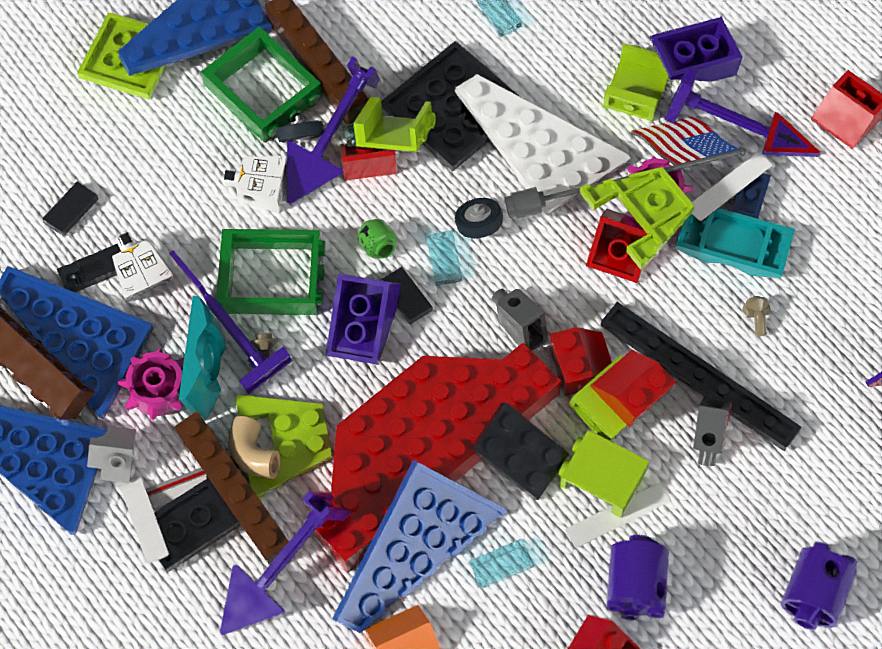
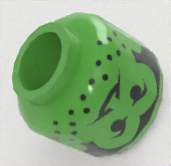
M373 219L362 224L357 240L369 257L384 259L394 252L397 236L387 222L382 219Z

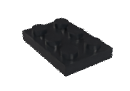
M501 402L470 448V450L534 500L540 499L570 454L506 402Z
M209 478L154 512L169 553L168 556L158 561L166 573H169L241 526Z

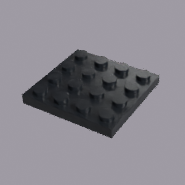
M456 40L381 101L382 109L391 117L411 119L417 117L426 101L431 102L432 112L435 113L434 128L430 129L427 139L422 145L452 172L490 141V138L455 93L456 87L475 75H479L519 96Z

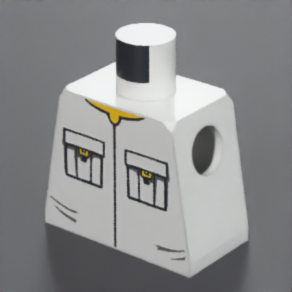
M286 156L244 157L240 171H225L224 185L237 187L236 191L241 203L280 213L287 179Z
M130 232L124 233L115 239L121 252L113 255L112 258L126 302L173 280L171 271L148 240L136 244Z

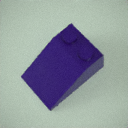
M722 16L650 36V40L670 80H682L688 66L698 70L695 81L714 82L736 76L743 58Z
M338 274L325 356L379 365L397 310L401 284Z

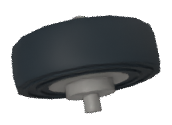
M295 116L296 121L291 122V125L277 128L279 142L285 143L290 140L300 143L301 147H306L305 142L310 141L311 138L321 136L324 131L322 121L307 122L306 120H301L300 116Z
M483 197L469 200L462 204L455 213L456 227L459 233L467 238L477 239L490 236L498 231L503 223V212L499 203L490 198Z

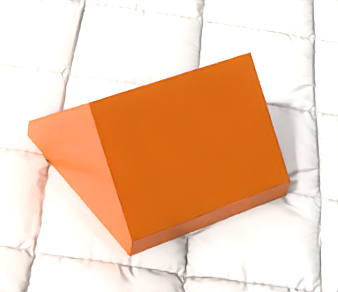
M418 604L365 629L373 649H441L429 619Z

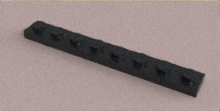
M618 301L601 320L600 326L642 355L657 361L667 372L702 396L732 401L730 415L782 451H786L800 432L802 426Z

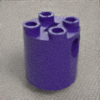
M631 535L629 540L612 544L610 549L606 609L620 612L621 618L626 620H638L639 615L663 618L666 608L669 550L646 535Z
M814 542L813 547L802 548L780 603L782 608L794 617L793 621L797 625L805 629L816 630L817 626L824 628L836 627L855 579L858 561L849 555H840L832 552L831 547L822 542Z

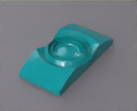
M717 208L702 221H699L691 214L682 225L675 249L704 263H720L735 267L747 275L781 278L795 229Z
M193 296L179 400L192 414L198 411L204 421H206L221 392L217 377L220 371L221 356L226 350V343L219 320L200 296Z

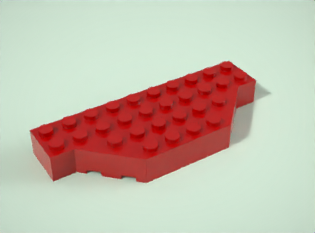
M524 343L520 344L503 359L442 356L420 357L337 425L331 494L334 498L331 500V503L334 507L347 508L351 513L344 521L326 520L321 528L318 527L313 532V535L348 573L362 561L413 460L456 482L482 460L470 448L501 402H506L523 417L530 420L560 394L561 380Z

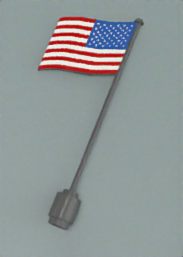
M692 116L675 120L674 123L665 122L631 131V134L644 140L660 157L673 164L672 166L664 167L666 172L738 155L744 157L746 154L744 147H735L722 139L706 123ZM629 176L622 177V178H617V179H613V180L616 181V180H620V179H625V178H629ZM603 182L592 184L590 186L603 184ZM536 187L511 192L510 196L504 197L509 218L516 217V219L540 214L542 213V207H546L545 201L580 193V187L544 196L543 191L538 192Z

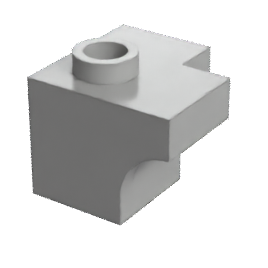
M108 426L107 432L103 436L90 439L87 467L101 469L100 480L129 483L136 429Z

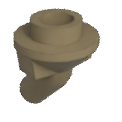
M753 296L746 301L742 311L747 318L754 317L755 335L765 336L767 335L765 315H769L771 311L769 301L765 297Z
M272 333L255 335L256 340H251L250 342L266 358H269L270 351L278 342V338H272Z

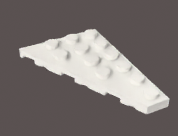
M475 75L455 89V93L527 189L536 187L538 192L543 191L544 196L579 188L587 184H596L629 163L631 159L627 153L479 75ZM580 193L545 201L546 207H542V210L547 215Z

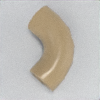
M245 416L235 417L230 429L228 442L233 462L247 474L260 478H276L280 469V454L277 450L262 449L257 446V438L261 429L260 423Z

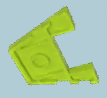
M663 167L629 174V178L614 181L612 178L604 180L603 184L595 186L587 184L580 187V194L593 210L618 197L647 233L646 236L627 246V253L640 270L646 267L694 211L693 203Z
M246 395L235 396L238 416H245L254 420L269 417L274 450H277L280 454V469L276 478H260L248 474L250 486L258 498L263 497V494L274 488L282 487L285 485V482L299 475L302 476L333 459L322 404Z

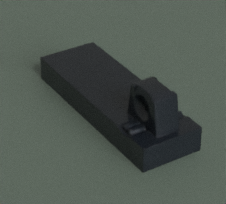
M118 244L58 268L57 272L64 288L76 293L116 276L117 273L112 256L121 252Z

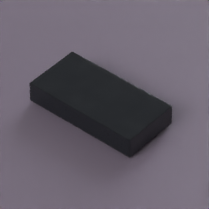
M77 181L42 220L44 224L64 237L99 198L96 193Z
M403 267L398 268L381 279L382 281L401 284L397 308L410 325L433 311L432 305Z

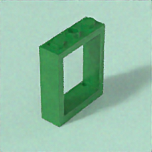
M260 26L200 71L204 86L263 143L277 135V128L296 121L295 116H301L308 108L316 106V103L323 97L321 83ZM266 50L304 88L262 120L223 82Z
M222 229L216 300L228 314L317 315L318 305H323V289H319V281H324L325 274L324 264H320V259L326 255V241L321 240L320 230ZM235 249L311 250L309 298L232 297Z

